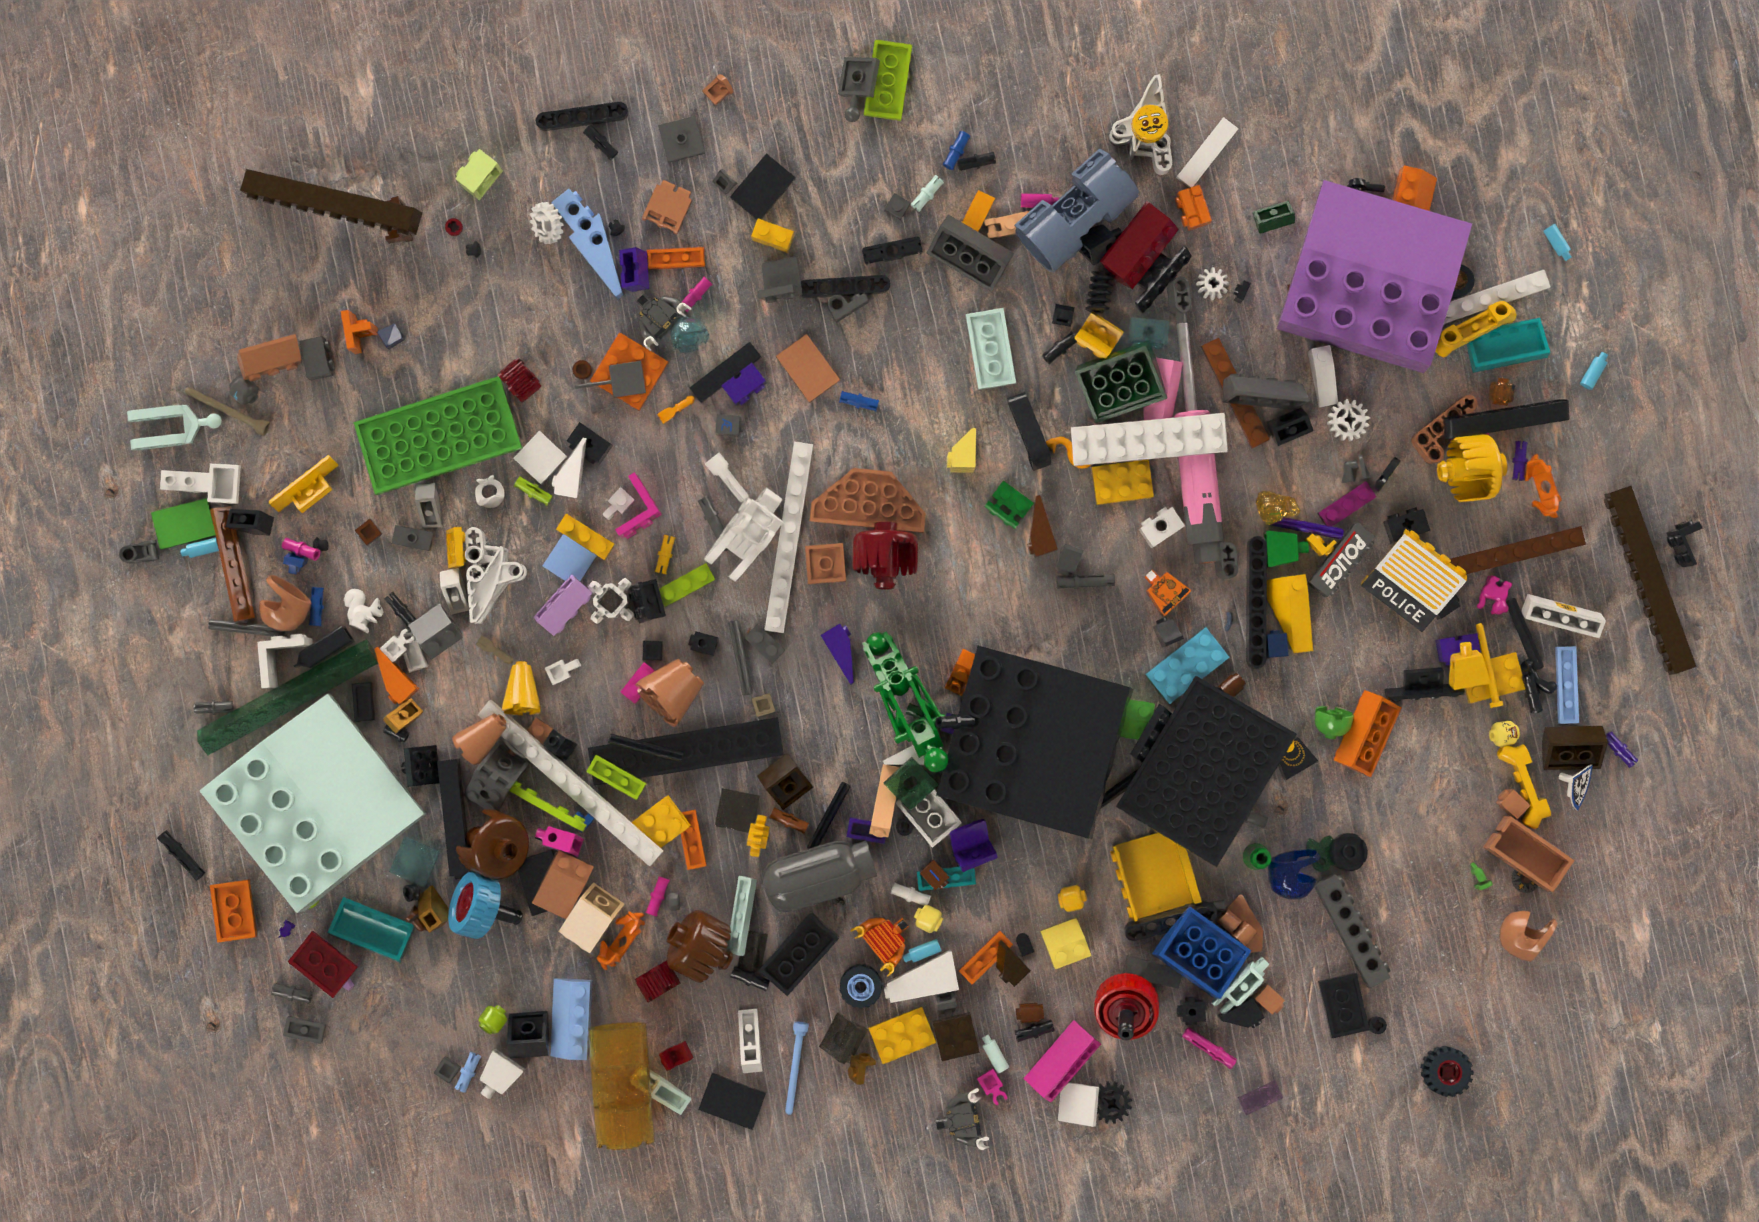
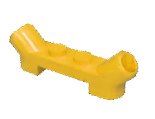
M1498 301L1488 306L1486 311L1457 326L1454 324L1442 331L1435 352L1440 357H1447L1455 349L1503 324L1513 323L1516 319L1515 309L1505 301Z
M1524 744L1517 747L1511 745L1500 747L1497 752L1498 759L1513 765L1515 771L1513 772L1514 779L1520 784L1522 789L1520 790V795L1531 805L1523 816L1522 824L1532 829H1537L1542 819L1551 816V810L1547 799H1538L1526 768V764L1532 763L1528 749Z

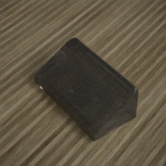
M748 931L745 955L739 957L738 968L759 972L758 970L763 963L768 934Z

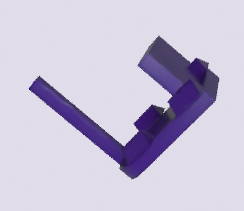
M285 920L284 927H281L279 930L280 936L278 938L289 936L291 929H294L295 925Z

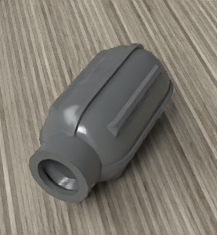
M843 841L823 844L773 860L765 867L763 872L767 896L774 908L782 912L796 911L851 894L861 885L862 881L877 877L867 841L853 845Z

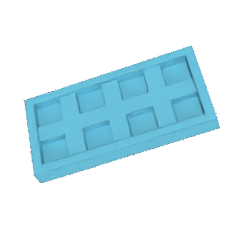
M1205 627L1145 675L1166 702L1171 704L1186 692L1195 676L1203 679L1230 657L1207 627Z

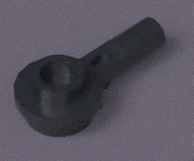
M1353 178L1349 180L1347 187L1360 191H1385V185L1370 184V182H1366L1365 179Z

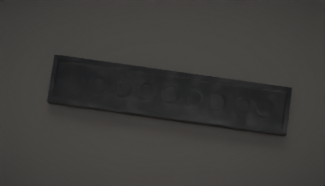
M778 717L638 740L683 752L681 762L612 744L588 748L590 764L595 755H598L637 778L784 755ZM592 775L593 786L607 784Z

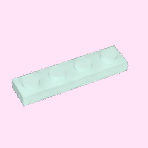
M745 876L738 877L730 924L731 933L729 934L731 939L727 942L728 947L726 948V950L730 949L733 954L738 956L745 955L757 879Z

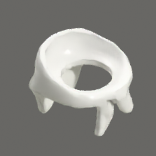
M494 475L486 479L476 480L479 482V485L476 487L475 497L479 506L495 508L503 502L505 492L502 484L494 479ZM487 485H494L497 493L489 498H485L482 495V490Z

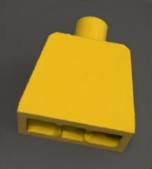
M1471 642L1460 643V653L1452 654L1450 657L1449 684L1454 690L1490 684L1484 658L1478 650H1472Z

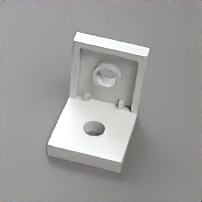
M294 634L290 635V639L283 636L271 637L270 641L257 642L261 688H278L275 650L308 647L313 644V639L307 638L306 635Z

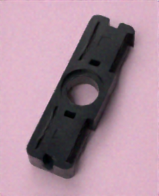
M918 236L867 246L862 249L865 265H868V262L871 264L883 261V259L885 262L902 259L903 255L910 256L918 254V252H920V255L922 254L921 240ZM895 246L898 249V253L895 256H890L887 253L888 247Z

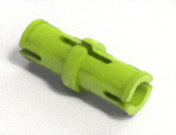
M519 476L514 484V487L528 494L529 498L533 497L548 506L553 498V495L539 488V485H534Z

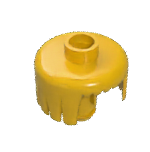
M1486 434L1452 439V443L1448 445V448L1453 449H1449L1446 454L1448 457H1455L1447 459L1446 462L1443 460L1437 464L1438 479L1445 483L1448 480L1449 486L1457 487L1452 488L1450 491L1452 494H1459L1454 495L1458 502L1486 500L1497 496L1501 489L1502 477L1507 474V460L1505 455L1500 453L1495 440Z

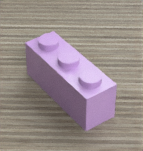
M571 574L536 613L534 619L555 636L556 633H560L564 629L565 623L569 619L576 616L581 605H585L590 600L592 592Z

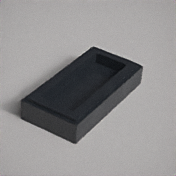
M372 682L352 683L354 722L375 720Z

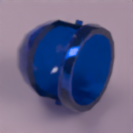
M1303 849L1284 852L1272 857L1271 863L1268 866V881L1272 891L1280 897L1289 900H1299L1308 896L1314 888L1317 879L1310 875L1299 873L1301 868L1317 862L1320 859V854L1316 850ZM1313 856L1307 859L1297 861V859L1300 857Z

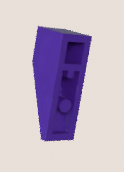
M838 624L820 636L851 685L854 683L851 643L848 637L851 633L846 625L842 627L841 624Z

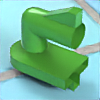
M1474 862L1470 864L1472 868L1471 873L1480 882L1474 885L1475 889L1484 890L1493 885L1492 881L1486 878L1481 868L1477 867Z

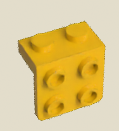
M1092 311L1076 334L1075 340H1077V344L1081 347L1091 349L1098 358L1107 359L1124 331Z

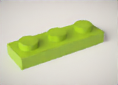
M707 563L659 588L665 608L716 580Z
M595 755L586 771L635 800H638L647 784L598 755Z

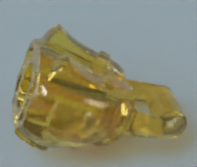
M1266 490L1259 492L1256 498L1259 515L1267 525L1281 521L1282 518L1287 516H1297L1301 511L1296 499L1290 496H1281ZM1286 501H1288L1292 511L1289 510Z

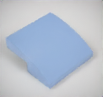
M563 534L542 566L565 581L571 574L581 581L597 555Z

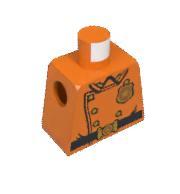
M1152 569L1144 576L1151 584L1146 593L1162 616L1167 615L1191 592L1188 587L1168 572L1159 577Z

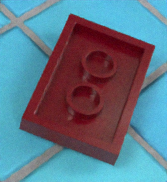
M311 931L288 960L290 965L332 998L338 994L358 968L355 963L314 931Z

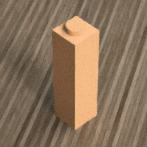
M884 764L882 766L869 834H873L876 837L889 836L901 767Z

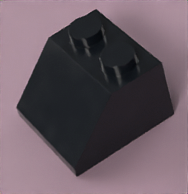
M548 1012L509 1013L507 1048L510 1059L549 1056Z

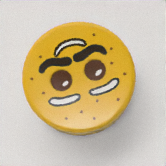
M1145 105L1139 108L1131 123L1134 136L1144 143L1159 141L1168 128V117L1165 111L1156 105Z

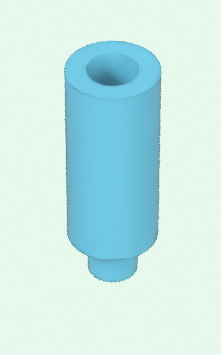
M1556 224L1545 229L1543 232L1559 257L1562 255L1565 261L1572 258L1569 253L1571 248Z
M1601 352L1599 357L1593 359L1580 385L1589 390L1594 388L1607 365L1605 360L1608 355Z
M216 538L187 544L186 548L180 550L182 557L189 556L190 558L219 551Z
M934 939L909 949V953L903 955L905 962L912 960L914 963L942 952L938 940Z

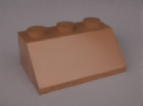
M296 334L240 349L237 361L244 380L255 381L265 374L273 376L280 373L279 370L287 368V371L298 368V365L301 363V355Z

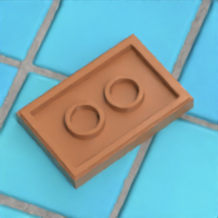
M807 334L776 356L809 403L840 381Z

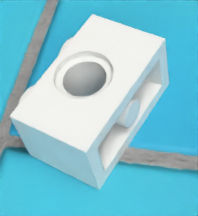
M1164 507L1157 512L1158 517L1153 520L1149 517L1140 523L1142 527L1138 530L1150 548H1153L1185 526L1173 507L1170 509ZM1157 521L1164 522V531L1157 530Z

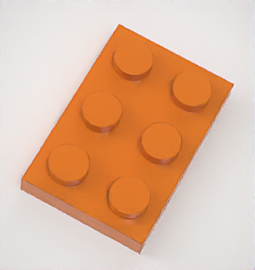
M250 879L210 885L217 943L257 937Z

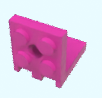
M635 472L628 477L648 509L615 529L621 538L627 539L636 535V530L639 528L646 529L653 524L652 520L662 515Z

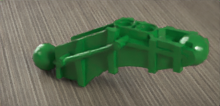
M887 631L884 633H872L868 636L866 642L862 643L864 646L863 650L878 681H880V683L874 685L873 689L876 693L880 692L896 737H894L895 743L899 744L906 740L912 742L918 757L924 756L925 767L931 772H941L948 764V755L940 749L943 747V744L937 732L935 721L937 717L946 715H941L929 693L924 688L917 676V673H919L918 667L914 666L908 669L892 636L888 635ZM890 647L891 653L875 660L874 656L884 655ZM919 687L921 688L922 692L924 693V696H925V698L927 699V701L924 700V699H923V700L921 699V693H920ZM911 688L924 717L907 724L894 695L902 696ZM889 705L891 706L893 711L896 710L895 718L893 716L892 711L890 710Z

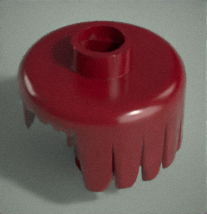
M876 522L874 523V530L859 532L853 538V570L861 573L862 568V573L868 575L870 567L871 575L876 579V583H874L876 589H894L896 583H893V581L898 576L900 568L902 576H906L907 571L909 575L917 573L918 538L913 533L897 531V523Z

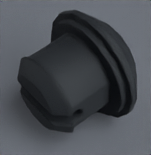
M615 219L613 220L614 224L610 222L608 226L611 229L610 235L618 236L625 230V225H621L619 220Z
M477 241L466 245V254L468 256L474 255L476 258L480 256L481 248Z
M316 537L313 541V548L319 549L320 552L327 551L329 548L328 541L320 540Z

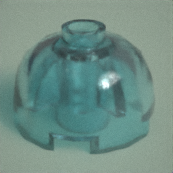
M681 317L671 328L670 339L675 350L679 349L680 353H688L697 350L696 345L702 342L706 344L709 340V332L705 324L698 318Z

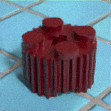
M518 357L497 375L509 386V391L522 403L538 391L542 385L533 372L524 366L525 363Z
M667 960L635 979L638 988L648 1003L681 984L674 970L669 968Z

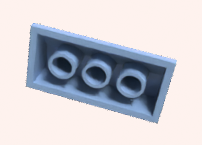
M554 978L550 1056L567 1060H587L589 1058L593 980Z

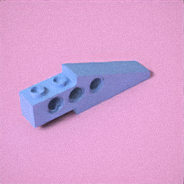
M567 189L551 203L555 209H558V213L574 231L569 236L570 240L614 296L619 299L624 294L603 220L599 213L592 218L594 213L588 206L584 208L580 203L583 200L576 191L572 192L570 189ZM578 207L579 212L576 215H571V208ZM584 222L591 223V227L587 230H583L581 226ZM596 237H602L603 241L601 244L595 245L593 243Z

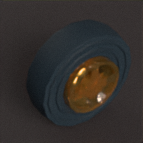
M1461 264L1452 298L1459 299L1465 297L1474 287L1475 278L1473 272L1465 265Z

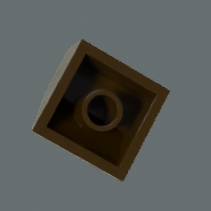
M788 753L757 775L764 788L782 810L813 788V785Z

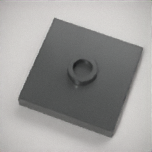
M695 116L658 125L668 163L705 154Z

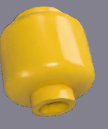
M1078 885L1063 887L1060 893H1058L1060 908H1064L1067 912L1083 909L1084 902L1087 901L1085 890H1081Z

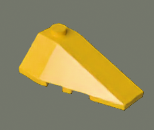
M1306 574L1267 580V601L1283 632L1287 633V641L1293 653L1313 651Z

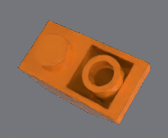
M962 649L945 685V689L960 696L963 695L975 657L974 653Z

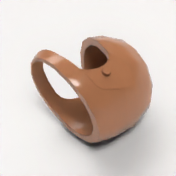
M275 575L266 578L268 585L281 597L282 601L261 600L259 603L261 620L268 627L277 631L287 632L297 629L305 621L310 611V599L288 581Z
M1529 911L1513 912L1504 919L1500 927L1499 938L1501 945L1511 955L1531 962L1546 945L1558 923L1553 918L1542 929L1535 930L1527 926L1530 916Z

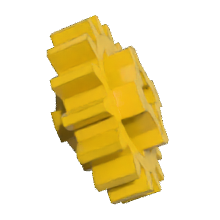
M757 815L756 824H750L747 846H751L750 856L759 857L761 848L766 849L770 826H766L767 816Z

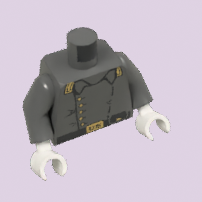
M643 294L637 300V303L643 308L638 314L640 318L638 324L647 349L651 351L650 346L653 343L658 346L656 340L660 341L683 316L686 317L684 311L686 309L691 310V307L674 297L662 296L660 298L656 296L651 301Z
M976 1088L971 1092L957 1094L948 1103V1107L945 1108L947 1117L935 1120L937 1130L949 1128L950 1137H953L955 1141L985 1150L989 1146H985L983 1141H988L989 1137L979 1138L982 1137L976 1102L982 1097L978 1098L975 1096V1093L979 1091Z

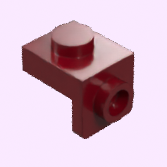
M686 1041L671 1046L659 1053L661 1063L666 1071L694 1058Z

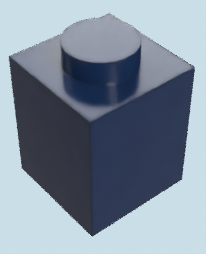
M1281 630L1269 631L1270 634L1266 635V658L1289 656L1287 633L1281 634Z

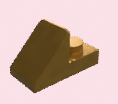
M410 698L386 715L383 721L396 734L413 723L423 713V710Z

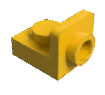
M1313 533L1304 539L1319 557L1324 554L1328 556L1335 549L1333 546L1337 543L1335 540H1332L1324 546V540L1319 535H1314Z

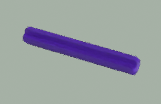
M1270 515L1268 519V525L1336 539H1342L1344 535V530L1341 528L1276 515Z

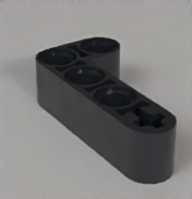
M1023 392L1007 398L1009 408L1027 450L1032 470L1036 471L1052 465L1048 446L1026 393Z

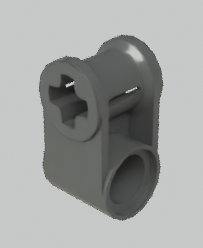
M156 540L124 546L119 551V557L123 562L129 564L159 560L155 549ZM129 550H132L134 552V556L132 559L128 560L126 558V553Z

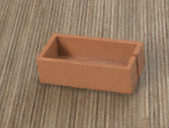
M1511 816L1503 817L1495 829L1498 833H1492L1483 847L1547 892L1555 891L1575 861Z

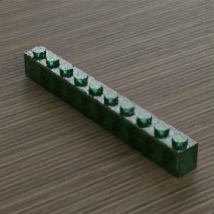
M367 639L197 730V742L207 756L375 666L378 664L374 649Z

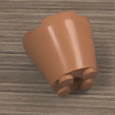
M679 659L652 672L635 684L637 688L639 687L637 692L645 703L660 716L664 715L663 720L673 727L682 720L704 685L702 679L692 673L693 668L687 662L683 663Z

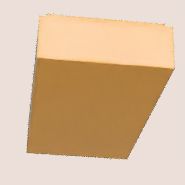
M978 190L962 223L979 232L995 198Z

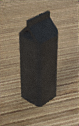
M341 625L300 651L297 664L294 667L314 668L355 641L347 628Z

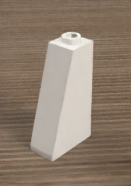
M948 950L887 981V987H884L886 999L890 998V1003L959 990L952 951Z

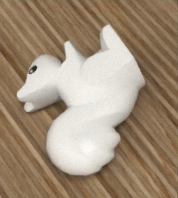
M350 589L346 592L343 600L345 606L349 607L347 613L349 625L369 633L368 623L373 622L377 624L374 616L382 617L384 614L380 600L376 598L372 605L367 607L364 605L366 598L363 591Z

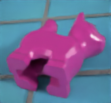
M1493 575L1487 576L1486 583L1481 589L1477 608L1482 609L1487 598L1495 601L1492 605L1491 614L1500 615L1507 613L1509 607L1507 606L1506 599L1512 583L1504 581L1501 583V586H1497L1496 583L1499 582L1500 578Z

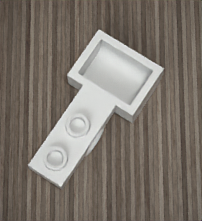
M210 463L209 473L161 470L160 490L193 493L205 492L208 493L207 502L238 504L241 466Z

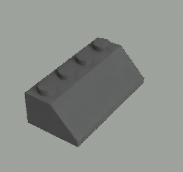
M949 214L940 225L927 251L928 255L991 292L1014 254Z
M1230 374V376L1223 380V403L1296 410L1309 402V397L1303 384L1296 383L1295 380H1285L1283 382L1278 381L1277 378L1260 379L1259 376H1248L1246 378L1241 377V374Z

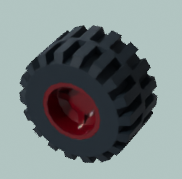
M1447 1046L1436 1047L1434 1051L1430 1050L1428 1052L1429 1055L1427 1057L1424 1056V1064H1421L1420 1067L1423 1069V1072L1420 1073L1424 1078V1084L1430 1090L1445 1097H1455L1456 1094L1461 1095L1464 1089L1467 1090L1469 1088L1468 1083L1473 1081L1471 1075H1474V1071L1471 1070L1473 1065L1468 1061L1467 1055H1464L1460 1050Z

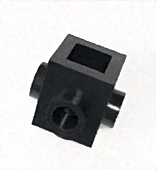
M1185 997V1000H1180V1005H1177V1017H1180V1020L1185 1022V1025H1197V1022H1206L1205 1001L1196 1000V997Z

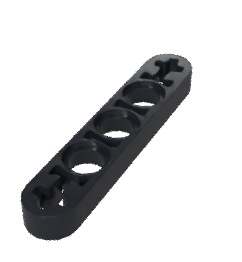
M611 102L542 112L537 115L535 122L540 130L551 131L622 121L627 118L629 110L623 102ZM618 107H621L622 110H625L622 112V115L620 116L617 112L612 113L613 117H610V112L608 108H611V111H617ZM599 109L606 111V116L602 119L596 117V111ZM579 112L587 113V119L585 121H579L577 119V115ZM562 114H566L569 117L568 122L565 124L558 122V118ZM551 116H554L556 125H553V122L551 121L547 122L546 126H543V124L540 122L543 120L544 117H546L547 120H553Z
M885 275L802 280L801 288L804 287V284H807L809 288H813V283H817V294H814V290H808V294H804L802 290V295L800 296L803 298L832 297L834 295H862L864 293L865 295L883 294L890 289V280ZM881 279L884 283H887L884 289H880V286H874L875 290H871L870 280H874V284L879 283ZM862 280L868 283V288L864 291L857 287L858 282ZM843 281L849 284V289L845 292L840 291L838 285ZM828 283L830 285L829 292H821L819 289L820 285Z
M1211 902L1189 906L1196 911H1200V914L1210 921L1215 920L1217 917L1216 906ZM1188 907L1128 922L1124 928L1125 936L1128 940L1137 941L1167 933L1173 925H1167L1165 923L1166 920L1174 918L1177 921ZM1206 909L1211 911L1210 915H1207ZM1149 923H1156L1157 928L1149 930L1147 925ZM1132 928L1135 929V931H1136L1135 934H1132V932H1131V929H1132Z

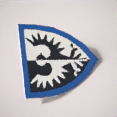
M1589 765L1574 776L1562 772L1559 775V780L1568 782L1567 796L1570 797L1572 806L1577 811L1589 787L1592 765Z

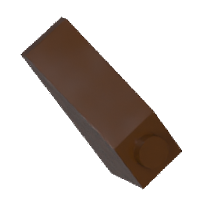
M1040 495L1035 497L1029 536L1030 543L1027 544L1030 555L1034 554L1035 558L1058 550Z

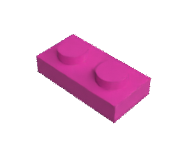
M644 662L620 692L636 704L641 696L637 692L639 687L637 688L635 684L655 670Z

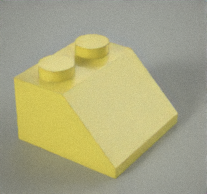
M1077 918L1040 931L1055 969L1092 956Z

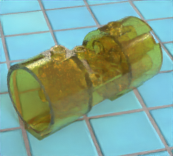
M622 1022L589 1027L588 1039L596 1147L602 1148V1145H607V1149L612 1150L632 1149L639 1147L645 1141L646 1144L655 1142L646 1023Z

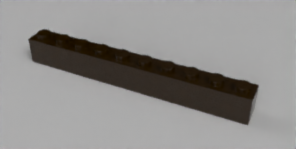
M249 169L245 171L240 189L241 192L247 194L246 198L258 201V198H261L263 202L274 205L275 202H278L280 206L290 209L291 206H295L299 211L307 212L312 210V213L319 216L329 214L330 218L341 220L342 217L346 218L347 222L357 224L359 221L363 222L364 226L374 228L376 225L380 226L381 230L391 232L392 229L397 230L398 234L408 236L409 233L417 234L422 217V212L414 207Z
M1632 486L1604 494L1605 506L1607 509H1610L1612 515L1610 518L1613 527H1616L1618 542L1624 548V559L1626 563H1629L1631 568L1630 576L1637 584V595L1643 601V612L1650 620V631L1656 637V648L1664 659L1663 667L1669 675H1673L1697 667Z

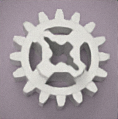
M548 202L535 204V207H532L533 212L530 213L532 217L530 223L533 224L531 229L535 232V237L539 236V241H544V244L558 242L557 240L561 239L560 234L563 233L561 226H564L560 222L562 217L558 215V209L554 210V205H549Z
M1348 399L1344 400V405L1338 402L1337 407L1333 406L1331 408L1334 413L1328 414V417L1332 419L1327 424L1332 425V428L1329 430L1330 432L1335 430V438L1341 435V441H1344L1346 437H1348L1349 441H1352L1353 436L1359 439V433H1366L1363 428L1369 427V424L1365 423V421L1370 419V417L1365 416L1368 410L1361 409L1362 403L1357 406L1356 400L1349 404ZM1343 409L1342 416L1336 418L1339 411ZM1345 418L1352 419V422H1345ZM1360 423L1359 428L1354 432V426Z

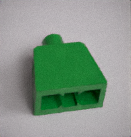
M1263 532L1267 543V568L1299 561L1298 553H1309L1308 542H1298L1297 534Z

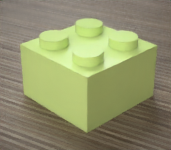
M479 149L470 155L469 162L465 167L462 166L458 170L455 179L461 187L480 201L503 170L496 161Z

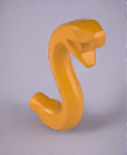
M1060 436L1046 441L1047 446L1052 448L1053 454L1057 445H1064L1067 449L1068 460L1074 466L1072 442L1069 439ZM1082 465L1075 467L1085 469L1090 467L1091 465Z

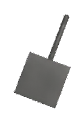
M641 361L609 365L611 380L575 386L576 389L612 384L614 398L646 393Z

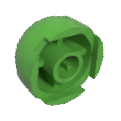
M1328 706L1316 708L1315 725L1321 733L1325 734L1326 738L1336 739L1337 736H1343L1351 729L1354 719L1352 712L1335 707V710H1327Z

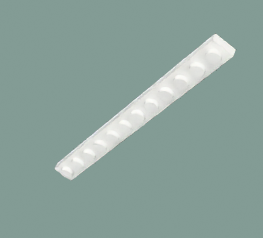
M489 700L478 714L481 719L492 714L502 715L506 720V729L501 736L647 865L651 866L663 852L658 845L511 716L505 714L504 711L502 712V708L494 701Z

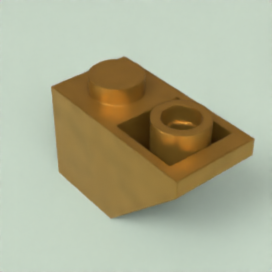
M433 885L422 892L418 900V917L430 933L448 922L449 908Z

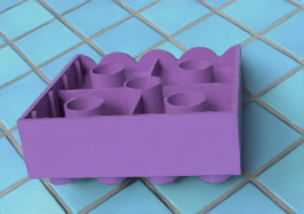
M1323 180L1276 329L1425 373L1431 366L1472 224Z

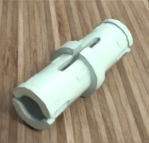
M934 175L926 187H922L921 193L910 205L914 209L917 208L916 210L920 212L929 199L932 200L934 198V193L944 184L943 180L938 179V176Z

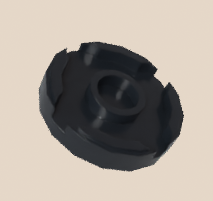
M1396 457L1391 460L1374 484L1373 489L1378 492L1382 489L1401 460Z
M1343 833L1333 839L1329 854L1333 864L1340 870L1355 871L1361 868L1366 861L1368 849L1364 840L1358 835Z

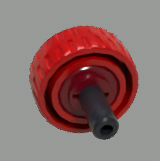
M1121 973L1111 976L1099 986L1096 992L1094 1002L1096 1021L1105 1033L1114 1038L1127 1041L1145 1036L1155 1027L1159 1017V997L1155 987L1148 980L1136 974Z

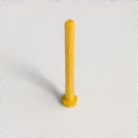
M1482 623L1476 624V631L1481 654L1490 679L1488 687L1492 702L1489 705L1490 708L1503 706V700H1499L1484 626Z

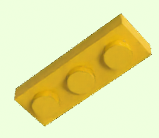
M565 514L556 530L606 560L615 545L568 514Z

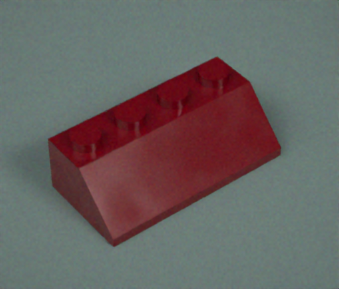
M1146 201L1100 262L1115 277L1117 282L1133 290L1179 229L1169 217Z

